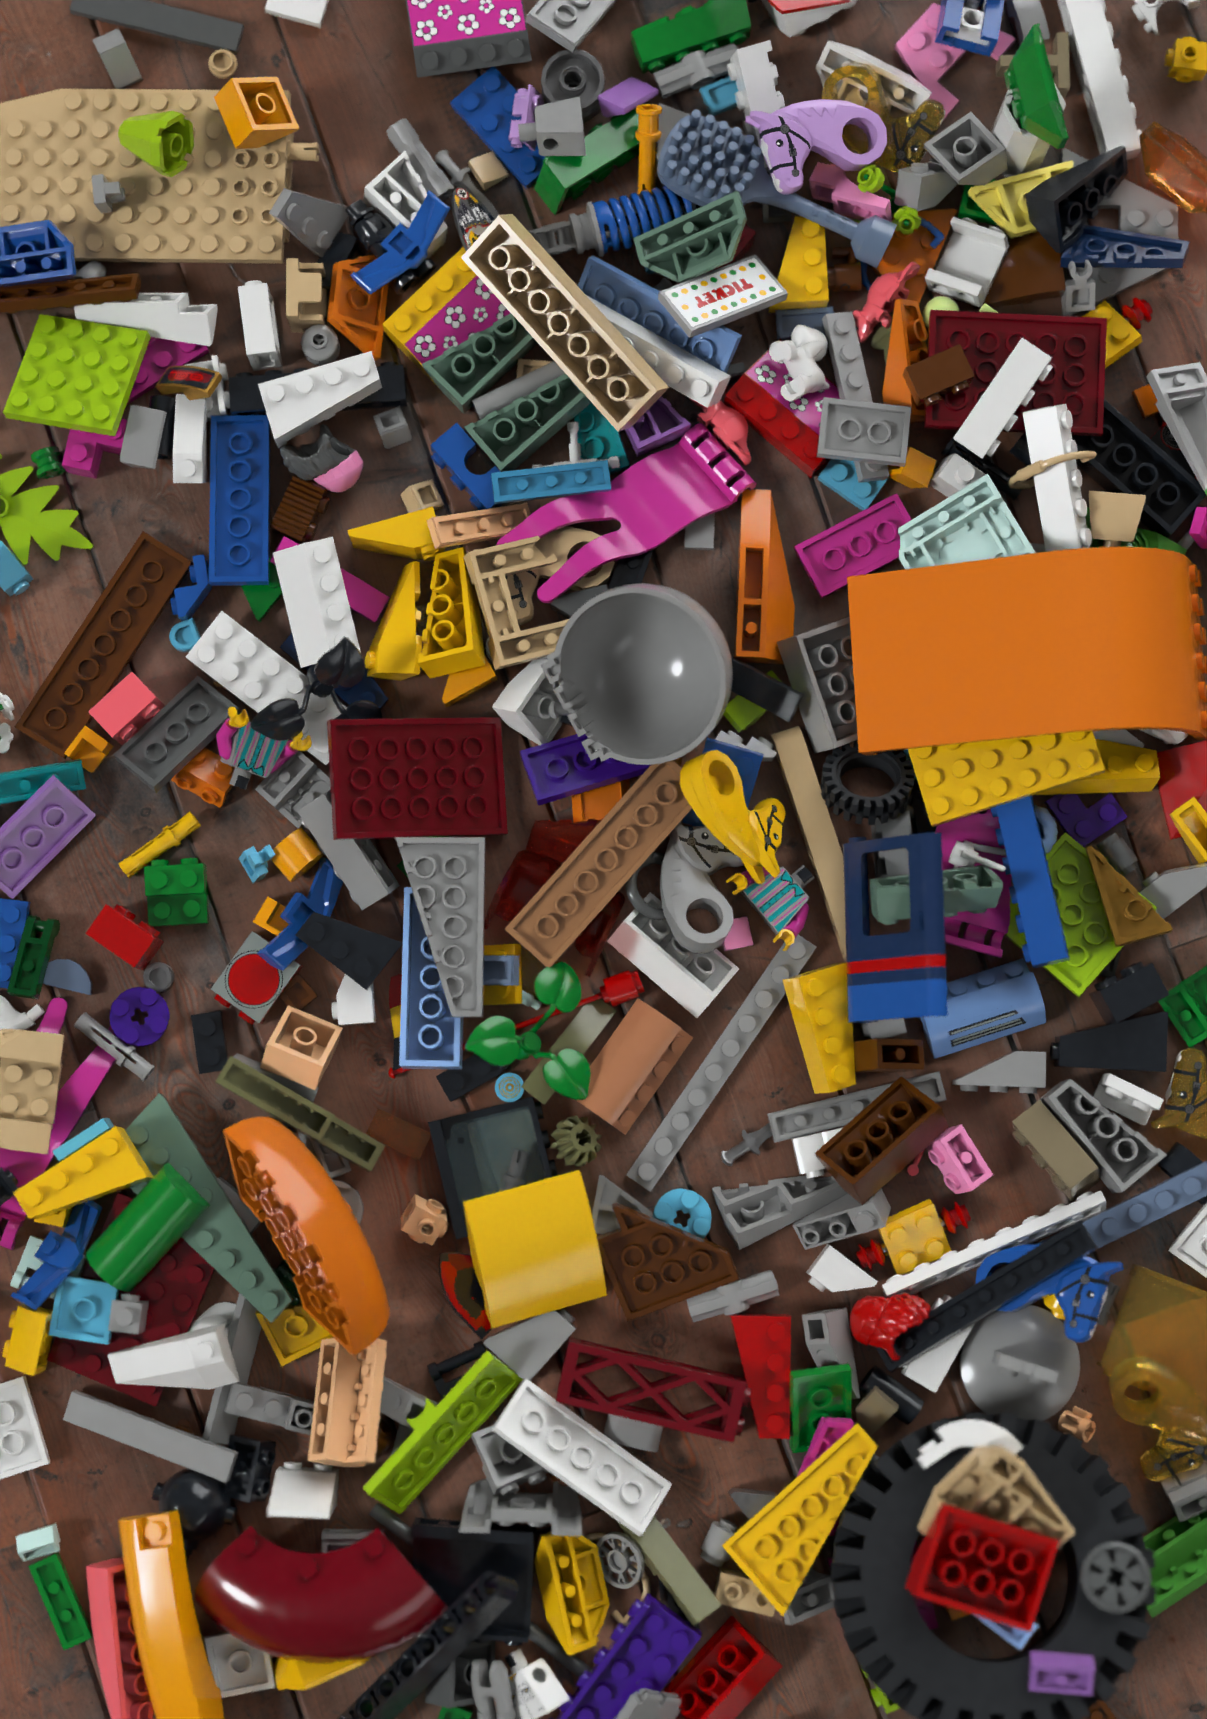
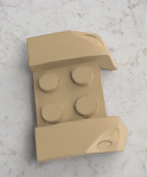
M19 1029L0 1030V1148L48 1154L51 1130L55 1122L65 1035Z

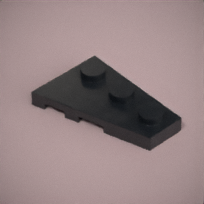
M316 912L311 914L295 935L365 990L371 986L403 944V942Z

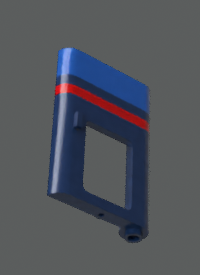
M919 833L866 840V837L849 838V843L843 844L848 1023L878 1022V1020L948 1016L941 833ZM906 848L909 861L910 930L904 933L870 936L867 854Z

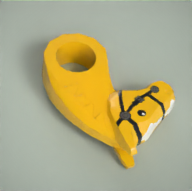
M718 750L705 752L685 762L680 770V786L684 797L704 826L727 849L741 858L744 866L756 883L763 884L765 882L763 867L776 878L780 874L775 853L782 841V826L785 818L783 804L776 798H766L760 801L753 810L749 811L745 803L742 780L736 765L726 754Z

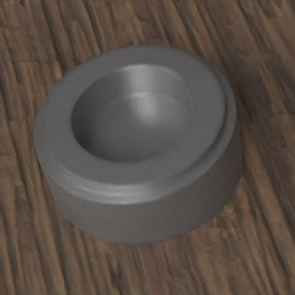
M155 962L145 969L143 980L148 988L153 989L155 992H164L172 986L174 972L167 964Z

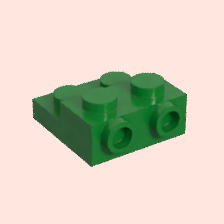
M198 858L180 859L181 864L169 865V860H152L151 866H144L145 896L147 897L149 925L159 927L209 924L207 867L204 863H199Z

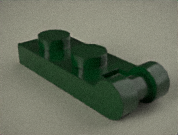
M28 916L10 978L8 994L39 1000L53 943L60 930L59 920L49 918L47 921H44L37 916ZM38 932H43L41 939L35 938Z

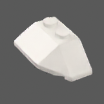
M828 40L815 67L829 100H844L872 110L879 115L886 126V130L891 129L897 119H899V126L917 121L932 93L911 75L860 49Z

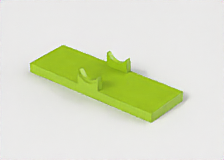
M486 1351L437 1406L430 1399L426 1398L423 1412L414 1419H406L414 1429L413 1433L363 1486V1489L368 1495L401 1515L470 1439L472 1433L480 1428L523 1379L509 1366L489 1351Z

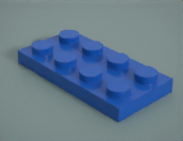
M493 66L454 98L450 104L518 181L528 189L537 181L543 166V159L546 156L539 154L537 143L535 151H532L526 144H522V148L511 146L509 141L511 120H521V117H514L512 115L514 95L518 92Z

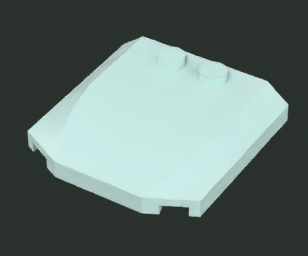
M988 474L898 528L900 536L899 560L905 569L1036 553Z

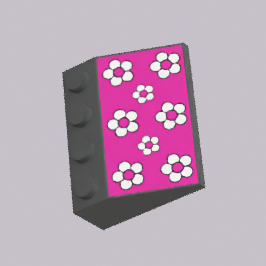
M406 0L417 78L532 61L523 0Z

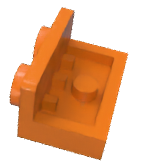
M203 748L171 781L181 789L189 790L198 795L205 802L221 808L225 802L226 795L233 787L229 783L235 767L222 763L221 756L207 748Z

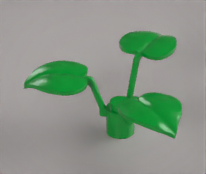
M561 961L551 967L544 968L535 979L534 991L537 998L543 1004L550 1005V1008L533 1028L520 1036L515 1035L516 1028L511 1019L504 1016H493L483 1021L474 1029L467 1040L465 1049L496 1066H507L515 1059L526 1060L531 1056L535 1059L549 1058L551 1061L547 1062L542 1070L548 1085L567 1098L584 1100L588 1096L591 1075L587 1059L579 1051L569 1048L561 1050L557 1056L551 1052H540L541 1039L536 1034L539 1028L555 1011V1008L561 1012L569 1013L580 1002L581 984L579 978L567 963Z

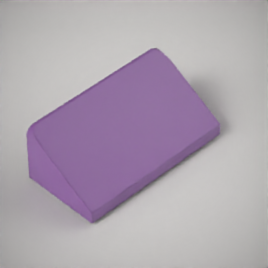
M629 77L598 95V102L603 117L623 115L635 109L636 106L654 98L659 91L657 88L639 79Z
M1044 1651L1030 1652L1029 1691L1093 1695L1095 1677L1093 1656Z

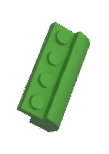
M1207 1511L1181 1523L1177 1516L1143 1537L1145 1548L1153 1551L1155 1567L1150 1569L1151 1586L1156 1588L1155 1604L1147 1606V1612L1152 1618L1207 1582Z

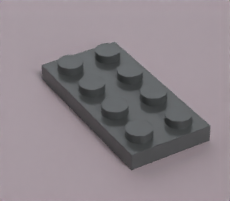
M197 676L113 755L120 764L157 793L216 737L225 720L229 718L228 709L235 707L239 715V708Z

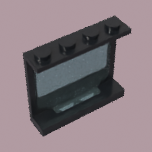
M533 1096L428 1122L456 1239L468 1237L463 1202L503 1191L505 1183L503 1176L508 1172L513 1148L532 1153L524 1179H527L526 1184L558 1176L555 1160H548L546 1148H551L547 1130L541 1131L539 1119L544 1118L540 1101L534 1102Z

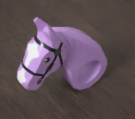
M808 100L791 104L771 114L751 111L750 116H746L745 123L759 129L763 156L776 190L783 195L795 193L803 186L802 168L810 151L820 154L845 171H860L877 160L882 155L887 144L886 126L879 115L866 107L844 100ZM845 125H856L863 129L869 142L868 150L865 154L853 153L845 146L842 138Z

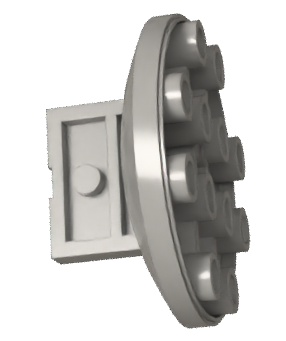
M1029 1305L1017 1312L995 1310L975 1322L961 1347L959 1366L966 1392L972 1401L986 1414L1002 1412L1017 1414V1418L1025 1420L1038 1419L1043 1421L1060 1411L1073 1395L1080 1374V1357L1076 1342L1065 1336L1064 1323L1059 1318L1054 1317L1049 1311L1038 1306Z

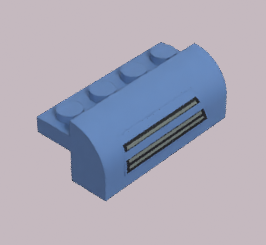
M1023 958L948 982V1016L920 1017L924 1037L934 1059L1046 1023L1045 1007L1039 985L1034 973L1029 971Z

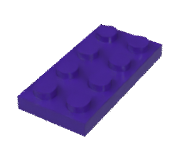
M577 734L520 751V757L538 806L642 775L650 765L625 763L613 758L603 762L599 757L590 760L581 743L588 738L585 734L579 737Z

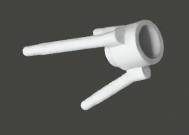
M964 840L963 843L960 841L955 843L948 860L949 863L954 864L953 869L972 867L977 862L999 871H1005V866L978 856L979 852L977 851L1007 856L1006 850L1002 848L974 844Z

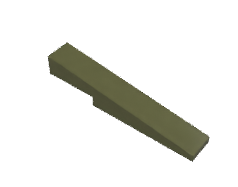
M232 1056L229 1057L215 1083L367 1172L372 1171L386 1146Z
M653 1516L646 1530L640 1536L618 1522L624 1533L638 1545L642 1551L644 1562L653 1575H658L692 1626L699 1623L721 1606L720 1602L655 1516Z

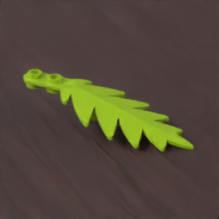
M33 467L17 468L0 474V525L9 546L23 565L28 564L31 535L41 549L55 561L60 559L61 545L78 549L93 548V544L86 537L70 527L78 516V511L57 509L41 512L59 490L58 485L33 488L13 496L33 472Z

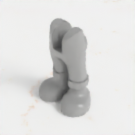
M481 1659L473 1660L471 1687L477 1707L478 1719H496V1713L497 1719H515L516 1714L513 1707L509 1674L503 1661L494 1660L492 1662L489 1680L487 1661Z

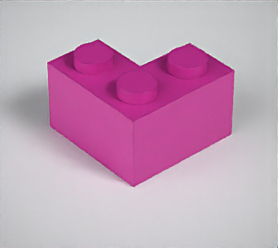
M121 419L116 436L70 429L62 466L71 474L97 479L103 451L120 455L127 420Z

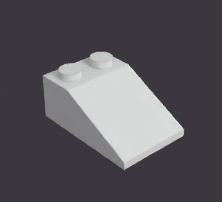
M284 1462V1467L279 1466L275 1472L267 1516L329 1519L337 1507L339 1469H332V1465L315 1463L314 1468L302 1467L301 1462Z

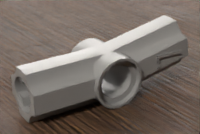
M731 44L707 53L704 50L695 51L686 55L680 63L653 73L662 98L679 93L690 87L692 89H699L712 83L715 78L727 75V64L730 63L731 56L739 48L735 44Z
M767 1270L744 1279L739 1278L737 1281L686 1300L692 1320L697 1322L720 1314L733 1315L749 1309L752 1304L778 1296L779 1288L773 1272Z

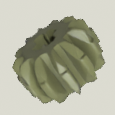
M577 1115L560 1121L556 1125L557 1130L551 1134L556 1140L551 1146L558 1150L556 1158L561 1159L564 1157L565 1166L574 1164L576 1167L586 1165L587 1162L594 1161L597 1157L596 1153L602 1148L597 1142L602 1135L595 1134L594 1131L597 1124L588 1125V1117L578 1118Z

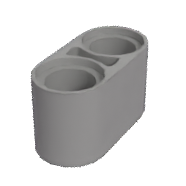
M608 1414L603 1434L616 1444L658 1452L663 1427Z

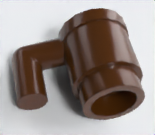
M852 246L832 247V259L847 258L848 263L827 266L828 290H834V292L861 291V264L855 258Z

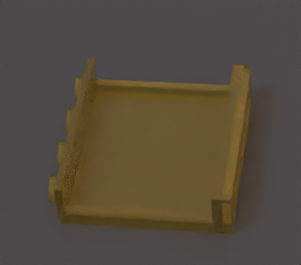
M1133 1264L1129 1273L1132 1279L1102 1361H1097L1096 1365L1104 1368L1102 1373L1117 1380H1120L1121 1375L1131 1378L1132 1382L1130 1385L1145 1391H1148L1149 1386L1160 1390L1158 1396L1176 1402L1177 1397L1188 1401L1187 1407L1204 1413L1207 1408V1292Z

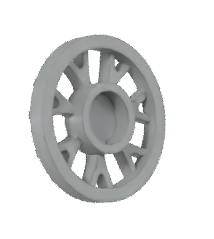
M610 1532L600 1538L597 1542L604 1579L614 1587L627 1589L637 1584L644 1573V1559L642 1551L635 1541L621 1532ZM617 1539L621 1540L622 1547L618 1546ZM605 1541L612 1547V1551L604 1546ZM628 1547L633 1551V1556L627 1551ZM602 1557H607L608 1565H604ZM632 1561L637 1563V1569L632 1566ZM626 1570H628L633 1579L631 1582L627 1578ZM613 1571L619 1573L618 1580L612 1576Z

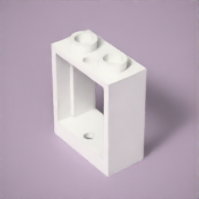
M259 280L248 281L244 286H238L247 357L253 371L282 367L274 301L268 284L262 283Z

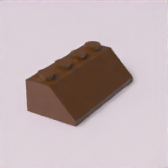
M901 1076L815 1153V1156L838 1184L863 1205L949 1128L941 1106Z

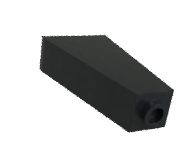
M1168 1012L1154 1013L1120 1021L1115 1024L1055 1037V1042H1051L1050 1060H1054V1067L1166 1072Z

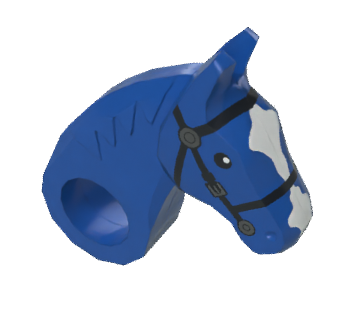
M1041 1244L1017 1245L986 1257L976 1271V1283L993 1274L1000 1266L1010 1264ZM1085 1256L997 1310L1017 1312L1042 1298L1054 1294L1065 1315V1336L1076 1343H1085L1091 1340L1107 1298L1110 1276L1124 1270L1123 1263L1112 1261L1098 1262L1093 1258Z

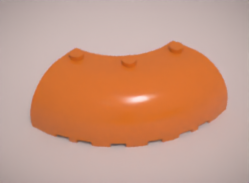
M252 1117L224 1129L223 1132L239 1198L261 1223L265 1221L268 1230L273 1235L272 1240L283 1259L287 1260L290 1268L296 1274L292 1278L297 1287L303 1309L353 1356L375 1342L382 1334L389 1320L390 1307L374 1255L351 1207L345 1201L341 1192L317 1158L279 1120L270 1117Z

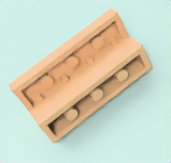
M335 1338L321 1340L308 1461L341 1467H365V1464L375 1463L384 1365L386 1361V1340L377 1338L370 1346L354 1356Z

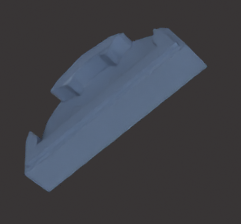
M56 959L48 962L43 984L92 995L93 984L82 965L69 959Z

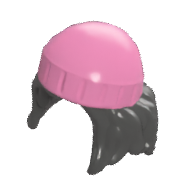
M325 424L320 425V437L316 442L302 444L300 447L284 445L280 449L281 456L284 459V466L288 467L289 472L306 481L313 479L331 492L340 493L350 489L356 484L362 473L363 460L358 451L334 438L329 427Z

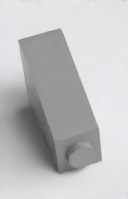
M564 1308L559 1311H551L525 1319L488 1336L483 1344L523 1380L528 1379L531 1381L576 1330V1326L572 1324L575 1318Z

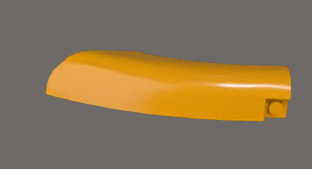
M178 1510L118 1519L132 1621L143 1673L156 1719H224L221 1690L216 1686L208 1662L193 1604Z

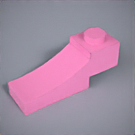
M817 163L809 179L813 199L833 203L834 212L842 216L864 220L877 215L891 222L890 199L877 196L868 191H860L858 186L846 177L845 170L834 164Z

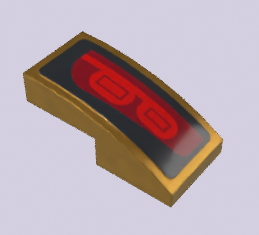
M169 366L155 387L161 395L183 392L188 400L211 397L223 376L219 372L201 367Z

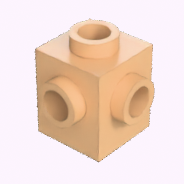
M414 1194L400 1217L402 1231L408 1233L412 1240L418 1243L426 1242L432 1246L438 1237L442 1238L449 1225L446 1209H444L440 1202L434 1199L426 1200Z

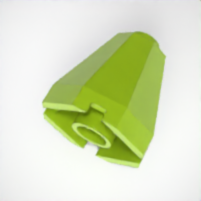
M175 111L133 116L123 121L119 127L118 136L120 144L161 175L173 177L186 169L188 161L184 160L186 153L191 154L193 151V124L189 120L184 119L185 116L182 113Z

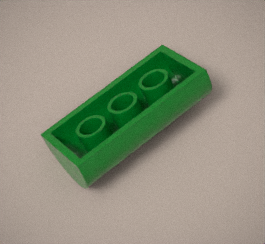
M166 1163L86 1251L87 1260L93 1270L108 1284L121 1291H132L204 1213L210 1204L169 1163Z

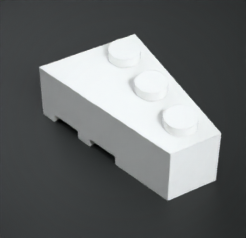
M406 151L399 155L364 188L363 202L368 208L373 207L375 209L374 213H380L394 229L399 223L408 229L427 196L422 180L413 169ZM444 221L427 250V258L433 255L446 242L448 227Z

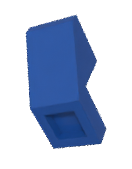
M204 554L192 556L194 565L189 566L192 583L197 582V585L175 588V597L170 599L173 615H178L181 621L190 619L212 590V586L209 584V563Z

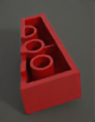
M737 1313L730 1315L743 1376L747 1382V1388L751 1389L749 1401L757 1435L763 1439H790L791 1316L789 1314Z

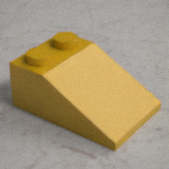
M433 506L347 530L352 545L356 549L416 560L423 558L424 561L435 560V554L445 552L444 547L435 549L428 528L427 520L431 517H436Z

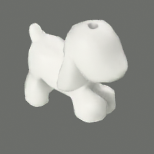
M797 325L791 334V341H776L770 345L769 353L771 358L775 362L785 363L789 374L793 378L792 381L781 387V394L785 400L792 402L806 393H814L820 389L826 390L830 387V384L825 381L823 371L816 364L817 361H820L826 355L828 347L826 336L817 329Z

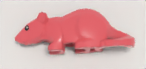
M911 262L903 271L883 274L872 283L867 302L862 311L855 310L853 312L859 343L867 340L879 322H882V326L885 328L890 326L892 317L889 313L894 310L895 300L907 299L909 290L905 288V282L918 273L920 265Z
M690 398L704 412H700L697 415L698 422L703 423L706 427L710 424L714 431L712 434L725 449L731 448L745 466L750 464L752 459L747 446L749 431L745 417L739 411L726 406L721 400L707 408Z

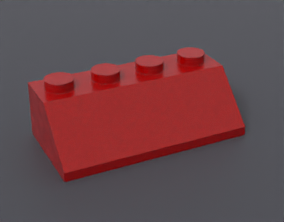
M731 1616L662 1692L677 1694V1698L681 1699V1704L679 1705L681 1711L675 1719H735L783 1665L734 1616Z

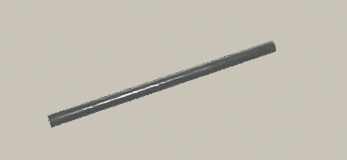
M377 1502L369 1515L413 1548L414 1537H411L412 1528ZM531 1621L529 1639L577 1677H580L585 1669L589 1672L592 1668L574 1654L567 1655L563 1646Z

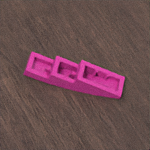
M283 536L275 552L299 544ZM272 555L269 562L275 565L274 557ZM341 568L350 609L369 621L376 622L390 597Z

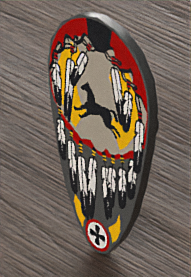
M457 187L452 195V212L460 240L465 251H467L495 218L466 189Z

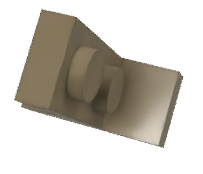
M1057 32L1052 42V55L1047 56L1054 83L1062 97L1065 98L1070 89L1069 32ZM1014 55L999 56L996 64V77H1004L1005 79V72H1007Z

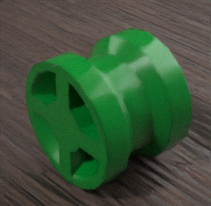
M45 447L31 454L32 462L38 468L36 471L38 479L53 478L66 471L59 460L60 450L58 447Z

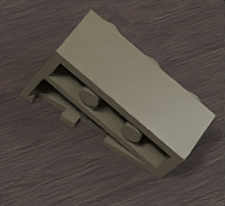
M1038 1100L1012 1121L1013 1129L1015 1130L1012 1133L1014 1138L1022 1147L1027 1145L1033 1153L1031 1157L1042 1170L1046 1169L1052 1177L1050 1179L1060 1192H1064L1072 1203L1100 1181L1098 1166L1041 1100Z

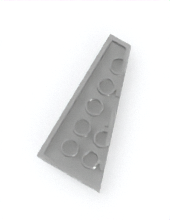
M395 837L453 1018H483L485 837Z

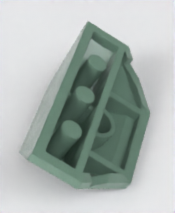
M735 191L633 238L640 264L680 284L733 261L747 220L740 193Z

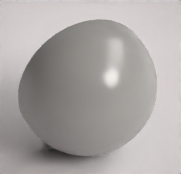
M644 583L615 587L587 601L568 620L559 636L555 651L547 655L548 662L541 665L550 684L558 681L559 686L553 690L563 709L568 710L569 715L567 717L577 736L585 734L588 737L581 743L590 760L599 757L603 762L613 758L637 765L661 764L672 761L689 753L702 743L714 730L725 712L731 694L733 678L732 658L728 643L722 630L710 613L697 601L680 591L661 585Z

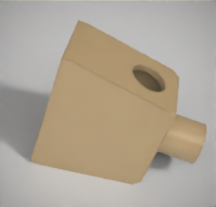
M1089 491L1092 539H1102L1103 547H1121V541L1133 542L1146 495Z

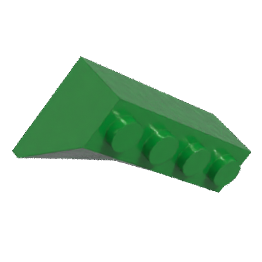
M708 0V2L697 9L691 5L681 9L672 20L665 16L631 31V44L642 74L649 71L650 73L663 70L666 65L675 62L678 64L686 55L695 51L704 50L707 53L728 44L739 45L745 42L750 37L751 22L746 0Z

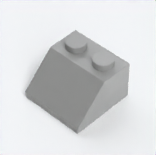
M969 112L924 143V148L959 185H985L1008 169L1006 148L972 112Z

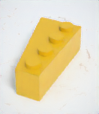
M464 547L435 554L430 584L432 593L430 603H427L426 608L428 618L426 629H423L422 654H419L418 665L430 679L485 665L479 599L475 584L471 585L464 561V556L467 552Z

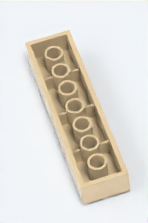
M513 214L499 215L461 257L618 432L631 428L668 390L669 386Z

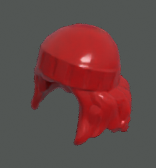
M908 1293L893 1295L889 1298L865 1296L854 1304L850 1312L849 1326L855 1340L866 1346L871 1345L886 1350L892 1360L898 1361L900 1356L896 1354L893 1345L896 1338L901 1333H906L909 1328L919 1326L923 1323V1320L928 1319L931 1306L924 1299Z

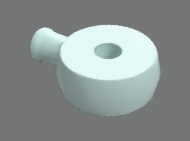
M522 990V1004L538 1010L542 1002Z

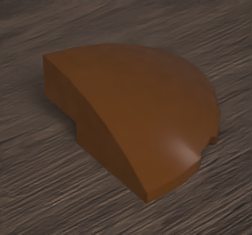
M1038 231L1015 238H1010L1006 234L1009 248L983 304L985 303L990 307L1032 303L1034 299L1062 297L1066 287L1063 267H1060V253L1055 252Z

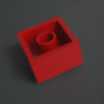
M106 904L85 934L132 967L144 971L164 943L163 940L158 938L161 932L143 921L139 924L135 922L136 915L119 904H116L115 907Z

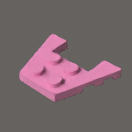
M933 3L896 43L895 50L910 75L932 92L928 102L933 108L937 120L940 122L943 117L945 120L960 100L944 88L939 81L964 55L966 50L935 42L941 5ZM1000 31L998 42L990 56L998 61L999 56L1006 53L1014 44L1016 38Z

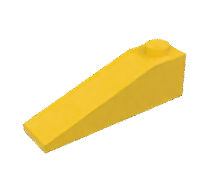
M413 561L404 565L370 649L365 656V668H368L367 677L402 681L420 674L418 657L422 653V636L416 635V628L418 622L421 621V611L415 608V602L420 597V562Z

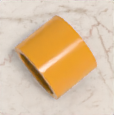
M298 828L273 849L276 855L270 860L290 882H293L311 869L324 854L302 828Z

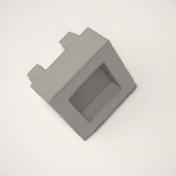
M103 174L92 175L94 204L101 213L113 212V203L126 201L125 189L121 188L120 182H109Z

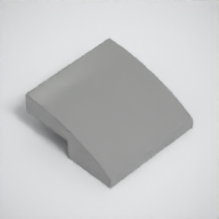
M298 751L274 773L265 778L255 790L293 825L304 830L305 826L302 824L301 816L297 811L329 791L331 785L330 778L301 751Z

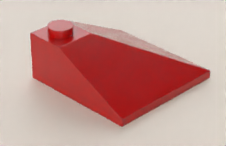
M1207 740L1157 752L1160 779L1157 785L1170 840L1182 837L1169 815L1177 808L1195 797L1207 813Z

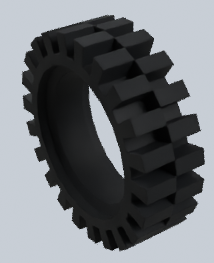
M858 740L854 741L853 748L849 743L842 745V750L837 747L833 749L832 755L828 754L826 763L824 762L821 779L822 798L826 799L825 804L828 808L833 807V813L837 816L844 811V820L850 821L852 816H856V824L862 825L863 818H868V825H875L876 818H879L881 824L887 823L888 815L894 820L898 818L899 812L903 814L906 811L907 805H910L915 775L914 769H911V761H905L906 755L903 752L896 755L897 750L878 752V755H863L858 751ZM870 767L887 773L892 778L895 786L885 795L865 797L848 791L840 779L850 769Z

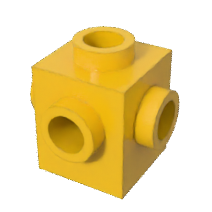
M1193 37L1177 38L1172 48H1168L1166 51L1164 65L1169 66L1167 77L1175 78L1179 82L1202 81L1207 73V42L1197 41Z

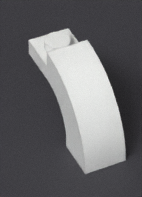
M966 1419L951 1422L935 1430L941 1442L937 1444L933 1439L921 1447L919 1451L922 1455L916 1459L921 1467L925 1469L950 1451L959 1447L975 1448L1001 1445L1014 1455L1024 1447L1012 1434L998 1425L983 1420Z

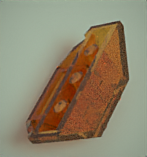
M1154 121L1139 136L1145 175L1157 188L1162 189L1179 207L1185 209L1188 213H1207V157L1183 136L1169 128L1162 127L1160 123Z

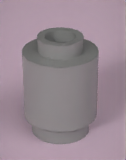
M723 1518L720 1519V1522L713 1521L701 1545V1558L715 1566L722 1567L724 1561H728L730 1557L728 1552L722 1547V1544L737 1532V1526Z

